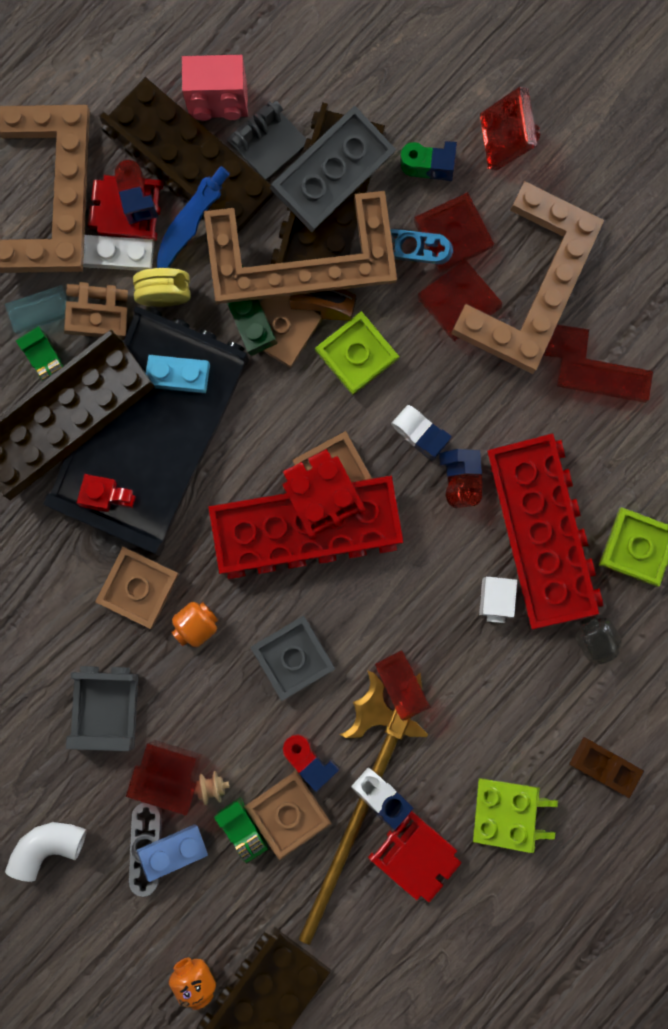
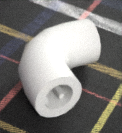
M56 822L34 827L20 838L10 856L5 873L17 880L33 882L36 880L40 865L48 856L55 854L76 860L83 847L87 829L72 824Z

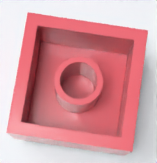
M243 55L182 56V92L188 114L200 121L220 117L228 120L248 117L247 79Z

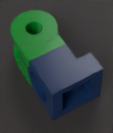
M445 141L444 149L424 147L417 142L406 144L402 148L400 155V167L403 173L411 177L452 181L457 142Z

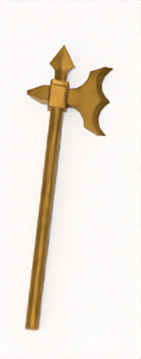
M367 670L370 679L369 690L365 696L353 702L356 718L352 727L339 734L345 738L363 737L365 732L372 726H387L385 730L387 736L372 768L381 778L398 740H402L404 734L409 737L428 736L417 722L411 720L413 715L411 709L415 701L423 698L421 673L401 687L404 695L400 706H396L394 711H392L384 702L383 691L385 685L375 673ZM361 797L358 800L300 934L299 940L305 944H311L370 807Z

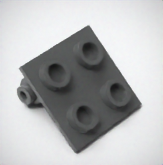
M269 101L226 138L265 180H268L300 152L306 142V138L281 113L283 108L277 101L273 103Z

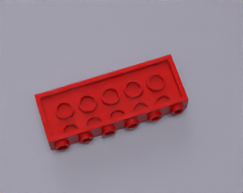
M552 433L487 450L531 629L599 614L598 608L603 607L604 604L600 588L593 590L590 577H595L596 573L592 558L585 559L583 547L589 546L584 528L579 530L577 528L575 518L580 517L581 514L577 499L570 500L568 488L573 487L569 469H562L560 459L566 457L562 440L555 441L554 434Z
M392 475L352 482L366 512L362 514L357 512L340 521L341 525L337 527L332 525L316 533V538L312 540L307 534L287 493L208 506L219 574H227L228 579L245 577L246 570L257 569L258 574L275 572L276 565L288 564V569L307 566L306 560L318 558L319 564L337 561L336 555L348 553L349 559L367 556L366 550L379 548V554L398 551L397 545L404 542ZM355 503L337 512V516L355 507ZM329 516L311 526L312 529L330 520L331 517Z

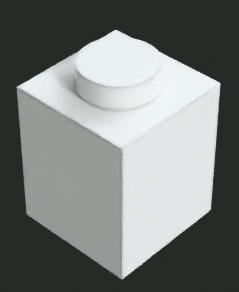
M484 577L482 579L479 615L487 616V622L505 623L506 618H513L517 580Z

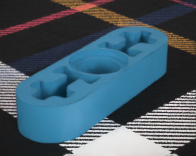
M390 229L392 242H395V248L393 247L394 259L444 264L452 257V243L441 234ZM408 238H414L417 241L416 250L411 254H405L402 250L403 242ZM426 239L425 244L429 247H437L440 242L445 248L444 252H439L438 257H436L434 252L424 249V240Z

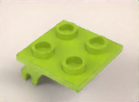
M479 778L473 842L534 853L535 840L555 839L556 833L553 831L535 830L537 807H558V800L539 798L540 787Z

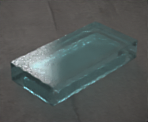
M60 285L6 303L5 306L13 331L19 334L65 318V307L68 298L64 287Z

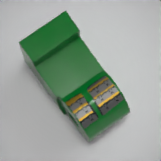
M39 326L15 340L43 382L64 366L48 336Z
M239 797L219 810L214 818L220 828L222 827L230 842H233L240 857L247 864L269 850L260 830L244 808V802Z

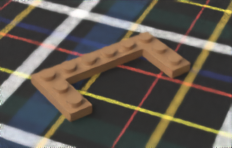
M88 105L0 106L1 139L57 138L52 239L0 240V273L83 272L90 120Z
M524 181L510 211L563 236L520 330L465 304L451 334L533 374L537 370L604 220Z
M385 191L360 193L354 196L362 254L242 268L234 208L204 211L216 304L396 283L397 274Z

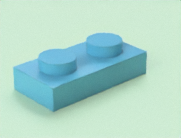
M149 355L146 374L156 386L155 388L206 393L210 363L206 360Z

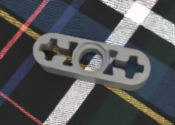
M144 801L137 805L132 812L129 887L134 894L142 897L152 894L160 881V878L153 880L145 889L142 888V883L136 880L143 873L142 865L136 866V862L141 863L136 851L138 842L142 839H148L153 843L162 837V809L154 801ZM146 807L149 808L151 814H155V818L149 821L148 830L155 829V834L149 832L138 834V830L142 831L145 829V819L140 818L139 813L144 812Z

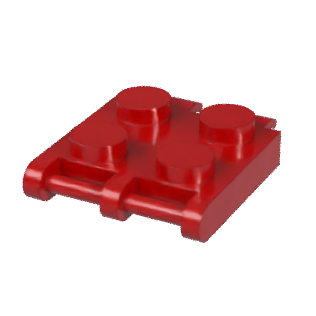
M104 175L103 180H93L91 201L93 204H99L100 206H90L89 229L97 230L99 236L143 238L156 241L158 233L155 232L157 218L150 219V227L148 225L149 220L129 224L123 211L119 192L141 187L145 197L152 196L153 189V201L157 214L160 215L161 208L158 206L160 190L163 189L164 182L155 179Z
M327 449L308 458L312 469L307 471L304 464L300 462L283 471L287 482L282 485L311 540L316 538V533L332 525L336 527L341 525L340 521L357 512H360V514L366 512L338 455L332 458ZM355 503V507L337 516V512ZM329 516L331 517L330 520L312 529L311 526Z
M411 811L396 830H390L386 834L387 840L375 854L372 852L368 858L416 901L422 896L430 903L443 887V883L436 878L437 875L441 874L448 880L462 862L454 856L457 849L417 814ZM411 820H413V822L406 828L405 832L400 837H398V835L402 832L406 825ZM392 842H394L395 844L386 852L385 856L382 859H380V857L387 850V848L392 844Z

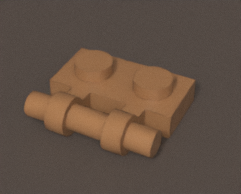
M79 282V285L67 284L66 296L78 297V302L66 301L64 334L101 337L109 330H113L120 339L125 340L127 307L115 306V301L127 302L128 290L116 289L115 285H107L106 288L89 286V283ZM88 298L106 300V305L88 303Z

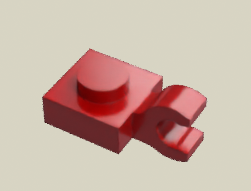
M84 474L77 504L79 507L109 512L111 504L133 508L136 496L132 495V490L125 488L115 489L117 483L114 479Z

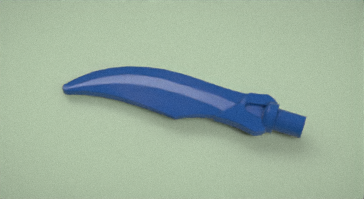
M222 166L219 167L212 177L209 176L202 179L197 192L168 227L159 248L157 268H170L180 251L197 233L204 211H207L220 198L221 185L230 175Z

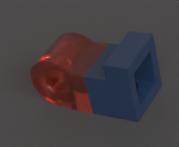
M133 160L121 161L115 168V178L128 223L133 224L157 218L158 214L152 196H144L145 178L139 164Z
M455 449L439 453L440 465H446L448 486L445 496L448 504L455 509L478 505L482 499L483 486L480 450Z

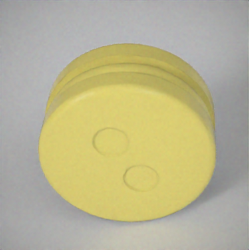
M154 268L137 272L133 276V285L135 286L134 300L140 305L152 307L184 304L191 298L189 274L183 270L173 268Z

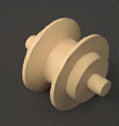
M216 771L213 772L212 778L205 779L203 774H200L199 781H196V788H191L192 795L198 794L199 800L203 799L204 805H207L209 798L213 797L221 803V796L225 795L224 789L230 788L229 781L223 782L222 776L218 777Z

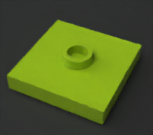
M362 311L315 347L316 353L352 396L399 360L400 357Z
M621 507L618 510L599 565L659 587L668 564V524Z

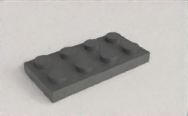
M354 105L271 184L270 189L313 232L395 153L396 149Z

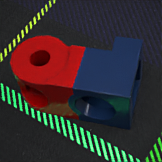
M292 735L284 742V756L315 792L340 770L332 759L325 765L312 751L311 743L304 735Z

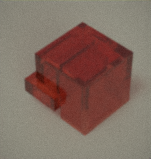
M157 740L147 743L141 765L137 764L134 768L126 797L187 816L198 784L194 780L202 754Z

